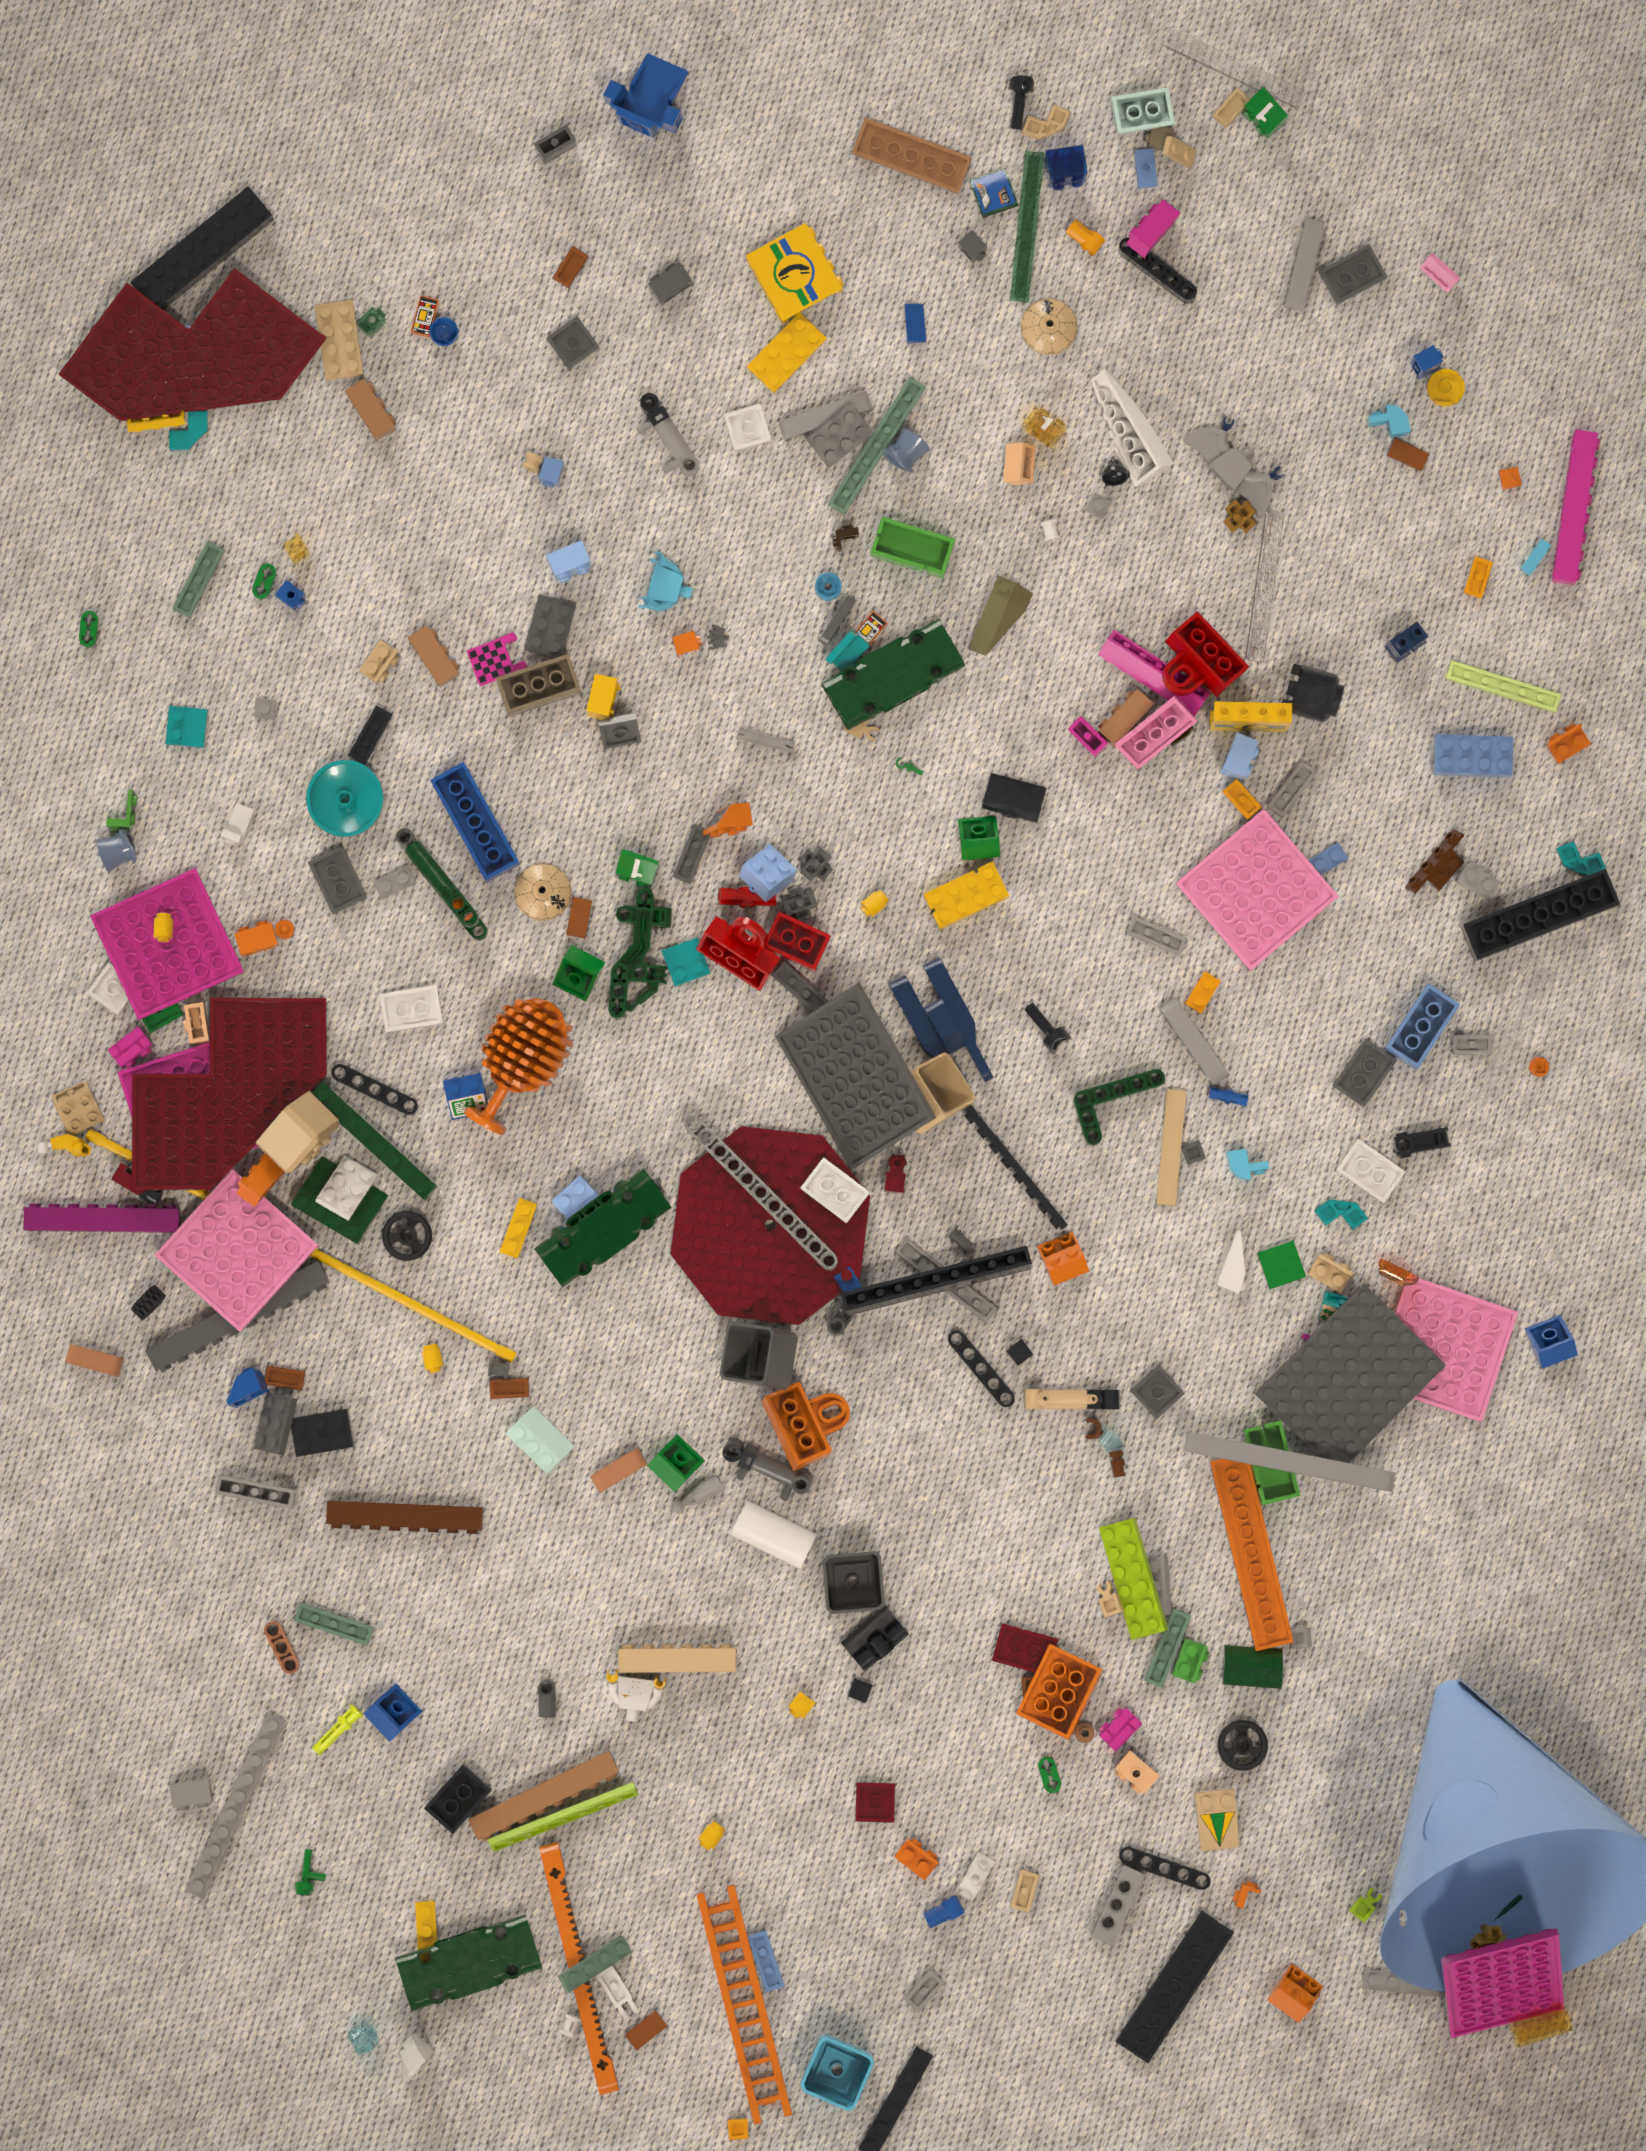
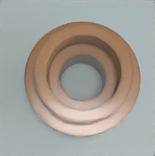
M1080 1724L1075 1730L1077 1740L1082 1743H1088L1094 1738V1729L1089 1724ZM1085 1729L1089 1732L1087 1737L1081 1735V1732Z

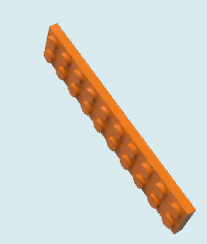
M1225 1459L1210 1461L1255 1651L1293 1643L1251 1464Z

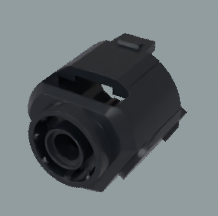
M1293 664L1290 673L1299 676L1298 681L1290 680L1286 695L1292 696L1293 699H1283L1282 703H1292L1293 715L1323 723L1328 720L1329 716L1336 717L1345 687L1339 684L1340 679L1337 674L1306 665Z

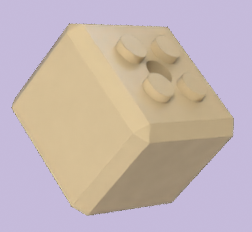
M945 1052L910 1071L936 1116V1119L916 1130V1133L923 1134L975 1102V1094L951 1056Z
M308 1091L289 1104L256 1141V1145L285 1173H292L300 1166L307 1165L311 1159L314 1160L321 1153L320 1149L332 1140L331 1136L339 1128V1119Z

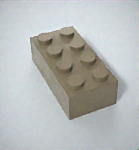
M569 654L496 677L509 717L581 694Z

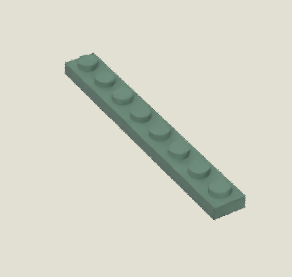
M909 377L828 503L829 507L845 515L883 456V450L890 445L926 389L924 385Z

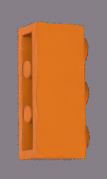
M266 1153L260 1157L258 1165L254 1164L248 1172L249 1176H243L238 1183L240 1188L236 1194L254 1207L258 1205L285 1174Z

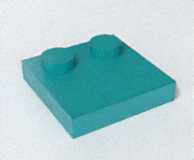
M169 706L165 744L204 748L208 710Z
M698 937L661 950L675 987L711 974L705 956L696 950L699 944Z

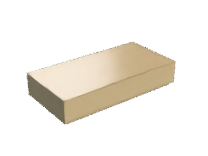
M1237 87L1214 112L1212 117L1224 128H1227L1242 112L1250 98Z

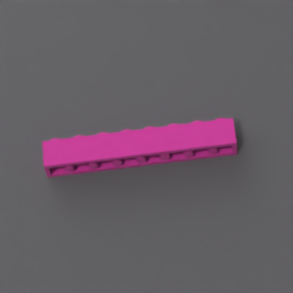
M1577 429L1573 432L1551 582L1575 585L1576 581L1580 580L1581 569H1578L1579 562L1583 561L1584 556L1581 546L1582 543L1585 544L1587 532H1584V526L1588 525L1589 513L1586 512L1587 506H1590L1592 501V495L1589 492L1590 487L1593 488L1595 481L1592 471L1597 466L1598 458L1595 457V451L1599 450L1600 439L1597 438L1598 433Z

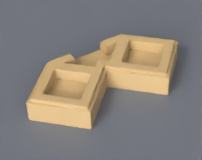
M1053 105L1046 122L1028 115L1021 134L1036 140H1042L1063 131L1071 111Z

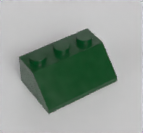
M1224 1645L1223 1685L1282 1689V1649L1268 1648L1255 1651L1254 1647Z

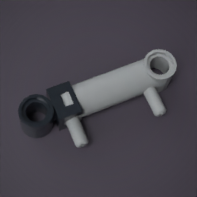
M653 393L644 394L640 399V407L647 414L648 421L637 427L638 433L642 434L653 427L674 459V461L662 468L665 474L679 466L685 476H695L699 471L698 459L677 430L664 406L659 407L658 397ZM652 400L655 402V405L652 408H647L644 405L645 402ZM688 462L695 464L692 470H687L684 466Z

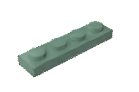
M207 541L172 608L174 611L191 618L225 552L224 549Z
M301 1602L294 1618L295 1622L366 1646L369 1644L374 1629L372 1626Z
M1174 1608L1167 1622L1168 1630L1163 1632L1144 1678V1681L1161 1688L1164 1685L1191 1618V1615Z
M619 1936L557 1975L566 1993H570L632 1952L624 1937Z

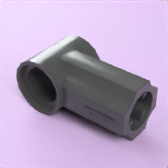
M545 1678L540 1681L538 1686L539 1717H556V1684L552 1679ZM544 1683H550L553 1689L551 1692L546 1693L542 1690L541 1686Z

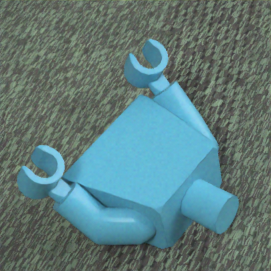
M653 551L657 558L656 560L653 558L649 560L658 564H655L647 596L639 598L644 601V605H638L640 609L648 608L660 612L677 605L679 597L691 599L693 588L683 586L684 576H682V571L672 561L663 557L661 552Z

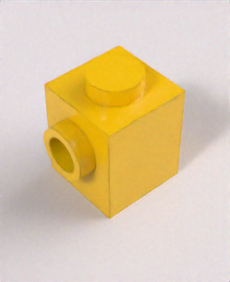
M799 1691L788 1706L791 1709L789 1713L797 1719L800 1716L804 1719L815 1705V1702Z

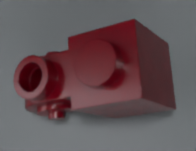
M892 1153L888 1159L890 1172H886L884 1192L903 1194L906 1174L903 1173V1168L905 1165L907 1166V1161L904 1154L896 1155Z

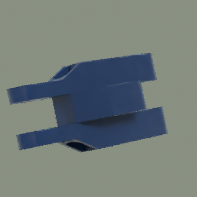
M940 957L922 966L939 996L938 1000L924 1008L906 975L888 984L925 1053L934 1058L944 1052L951 1055L966 1047L983 1081L987 1082L993 1079V1075L976 1045L975 1021Z

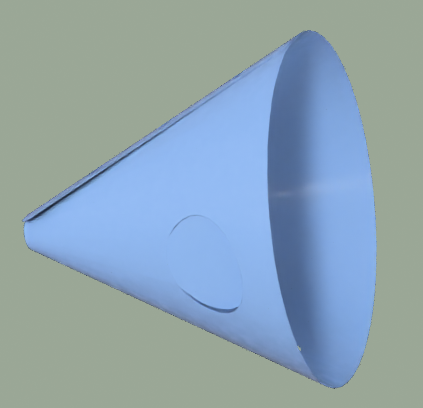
M1458 1676L1459 1680L1445 1681L1437 1686L1434 1692L1380 1938L1381 1957L1394 1975L1409 1984L1445 1992L1441 1958L1448 1954H1458L1467 1949H1472L1470 1941L1476 1934H1481L1480 1926L1483 1924L1501 1926L1502 1934H1505L1507 1939H1516L1525 1934H1535L1544 1929L1557 1928L1560 1942L1562 1973L1613 1949L1646 1923V1838ZM1520 1894L1523 1897V1899L1519 1901L1514 1907H1512L1508 1912H1506L1504 1915H1502L1494 1921V1919L1499 1915V1913L1516 1896ZM1402 1909L1405 1910L1407 1917L1404 1927L1399 1922V1915Z

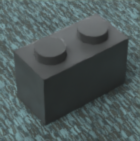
M567 124L534 143V148L544 165L577 147L576 139Z
M680 262L676 265L672 263L665 269L666 272L661 275L656 274L649 280L648 287L661 306L693 285L692 279Z

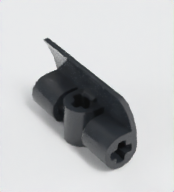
M991 773L982 809L1001 813L1004 817L1019 818L1037 823L1046 787Z
M884 1606L842 1641L841 1644L865 1672L877 1661L887 1656L909 1633L890 1610Z

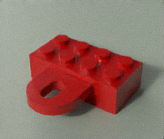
M1198 611L1165 640V643L1176 654L1162 671L1163 683L1173 694L1179 696L1190 695L1204 683L1218 697L1249 668L1246 662ZM1183 671L1187 674L1188 679L1181 684L1176 683L1174 676L1178 672Z
M716 916L704 932L696 948L697 951L758 991L763 989L781 959L775 952L765 948L768 940L765 930L757 922L746 917H738L730 925L726 920ZM745 929L751 931L753 933V937L749 936L745 932Z

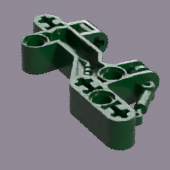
M642 888L637 892L636 906L624 905L620 906L616 911L618 922L624 925H634L633 944L611 970L608 1009L610 1016L615 1020L624 1018L626 1011L633 1012L637 1005H642L652 995L656 994L659 985L667 984L664 978L667 977L665 970H668V967L648 965L644 962V958L650 952L652 927L671 928L672 908L654 907V894L649 888ZM648 893V896L651 898L647 899V907L639 908V905L643 906V898H640V896ZM623 910L630 912V917L626 920L619 917L620 912ZM620 967L626 972L622 974L621 978L622 981H625V984L622 982L614 983V980L618 981V974L615 971H618ZM637 969H643L645 975L643 978L638 979L634 976V972ZM648 969H653V973H651L653 980L647 979ZM630 983L650 984V988L640 995L633 1005H627L628 986ZM616 987L624 988L622 996L614 995L613 991ZM613 999L617 1001L624 1000V1003L620 1002L619 1004L620 1009L623 1010L619 1012V1015H615V1012L612 1011V1009H616V1001L612 1002Z

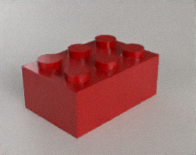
M778 911L767 935L768 940L765 948L786 960L815 972L828 946L831 935Z

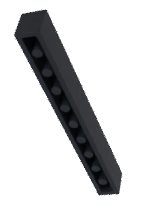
M1023 1246L840 1293L839 1300L843 1315L846 1317L1031 1270L1032 1261L1028 1247Z

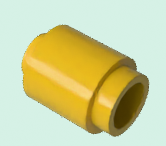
M881 890L874 891L861 902L862 907L860 909L866 917L870 915L873 918L887 906L886 904L889 902V899Z
M158 913L156 918H154L153 937L158 942H169V939L173 938V919L169 913Z
M438 1344L423 1346V1352L421 1353L425 1371H429V1373L440 1372L444 1364Z
M712 1821L711 1824L708 1823L698 1838L701 1841L699 1845L708 1851L710 1848L714 1850L723 1838V1833L726 1829L715 1821Z

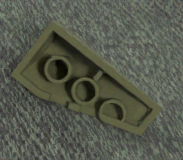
M998 575L968 649L986 656L1024 614L1033 593L1016 582Z

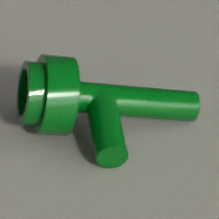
M305 1849L301 1882H295L294 1890H296L297 1895L311 1896V1893L314 1892V1883H309V1880L325 1881L326 1874L310 1872L313 1850Z

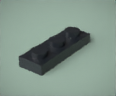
M375 706L348 756L366 765L390 723L393 714Z

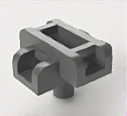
M821 847L815 854L807 849L798 860L804 865L799 873L810 882L816 876L824 881L833 870L827 865L832 856Z
M803 887L788 891L790 899L782 902L786 915H796L799 921L811 919L810 909L818 907L814 892L804 894Z

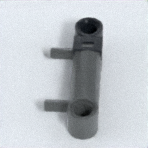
M731 1438L724 1446L722 1454L725 1460L728 1462L739 1460L737 1466L741 1468L736 1476L738 1480H744L747 1471H750V1469L786 1485L780 1497L783 1501L788 1500L792 1489L797 1494H805L813 1483V1476L809 1471H793L790 1465L759 1452L760 1448L749 1443L744 1447V1443L740 1439ZM729 1448L737 1449L738 1453H732ZM803 1479L806 1485H801L798 1480Z

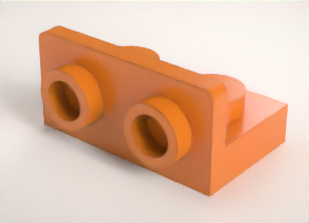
M1573 723L1565 728L1566 732L1562 735L1556 733L1548 738L1550 742L1546 746L1557 764L1562 763L1591 745V742L1581 728V723L1578 725Z
M907 1838L894 1857L923 1880H926L936 1865L939 1864V1861L936 1860L938 1856L931 1850H928V1852L924 1851L921 1848L923 1844L915 1838L912 1840Z

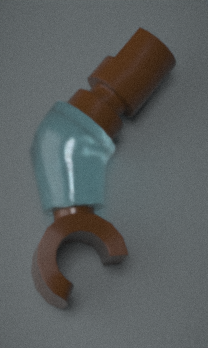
M1085 1419L1087 1423H1094L1097 1427L1095 1434L1088 1433L1085 1438L1099 1439L1098 1442L1109 1453V1458L1112 1457L1110 1463L1113 1478L1125 1476L1123 1468L1125 1460L1121 1457L1124 1445L1120 1437L1108 1430L1103 1431L1102 1424L1098 1419Z

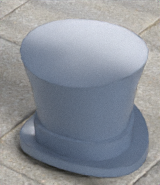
M903 428L895 444L887 446L883 450V455L890 464L913 473L914 470L911 468L914 466V463L929 452L930 448L919 436Z
M120 829L119 833H116L114 837L96 839L101 861L108 872L126 861L132 860V864L136 863L134 840L126 829Z

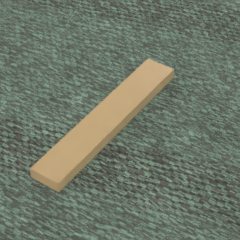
M1167 1089L1156 1201L1158 1205L1176 1206L1186 1091Z

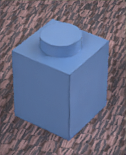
M544 457L539 481L543 482V486L553 488L554 485H559L564 462Z

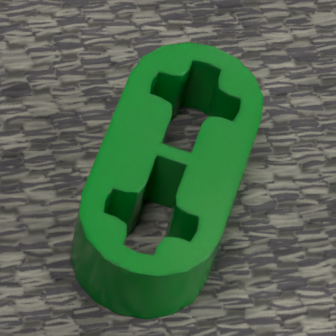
M263 564L256 576L252 592L259 600H264L269 596L277 573L271 564ZM270 568V571L273 574L272 576L268 575L267 580L265 581V574L263 573V570L267 571V569ZM262 583H265L264 590L266 593H262L260 596L256 589L261 588Z
M93 611L84 612L80 620L79 641L86 648L93 647L97 642L99 618ZM89 615H92V618L95 619V621L91 622L90 628H88L87 621H85V618H88ZM87 631H90V637L93 638V640L89 641V644H86V641L83 640V637L87 636Z
M1043 1757L1039 1760L1038 1769L1044 1788L1049 1793H1056L1061 1788V1780L1056 1763L1051 1757ZM1044 1760H1047L1049 1763L1052 1762L1050 1774H1047L1045 1768H1041ZM1048 1776H1052L1053 1780L1058 1782V1785L1055 1786L1056 1789L1052 1790L1051 1787H1047V1784L1050 1783Z

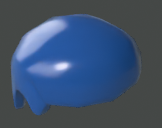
M442 317L434 320L430 326L429 334L432 341L437 345L449 346L458 338L459 329L452 319Z

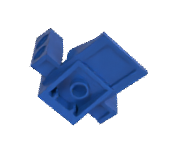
M647 53L630 83L629 91L627 92L624 85L610 80L603 97L606 104L610 105L616 112L620 124L651 138H655L656 133L661 128L676 134L683 120L681 110L672 106L689 71Z

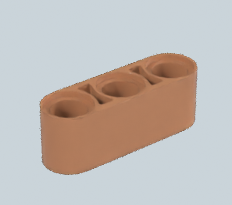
M70 1344L65 1363L119 1377L124 1358Z
M636 1448L597 1471L590 1478L599 1493L640 1468L648 1465L639 1448Z
M277 1621L267 1623L264 1627V1633L282 1670L287 1674L296 1673L300 1668V1661L283 1626ZM272 1624L276 1625L279 1629L278 1634L275 1636L269 1633V1627ZM280 1642H284L287 1645L285 1653H280L277 1649V1645ZM289 1659L296 1663V1667L292 1671L286 1668V1662Z

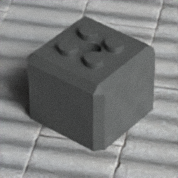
M731 1322L727 1326L719 1375L722 1380L786 1390L791 1384L798 1341L796 1333L772 1327Z
M876 1551L826 1555L822 1560L826 1610L831 1614L874 1611L883 1608L885 1599L881 1555ZM850 1577L858 1578L859 1585L856 1588L848 1586V1579Z

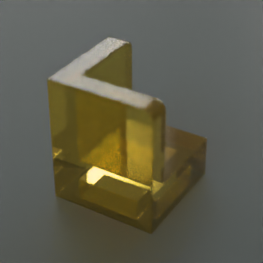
M298 532L294 534V538L283 543L293 564L310 555Z

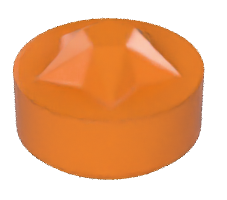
M281 920L275 926V933L281 939H289L294 934V925L288 920Z
M1535 1057L1529 1064V1071L1534 1076L1543 1077L1549 1071V1063L1544 1058Z

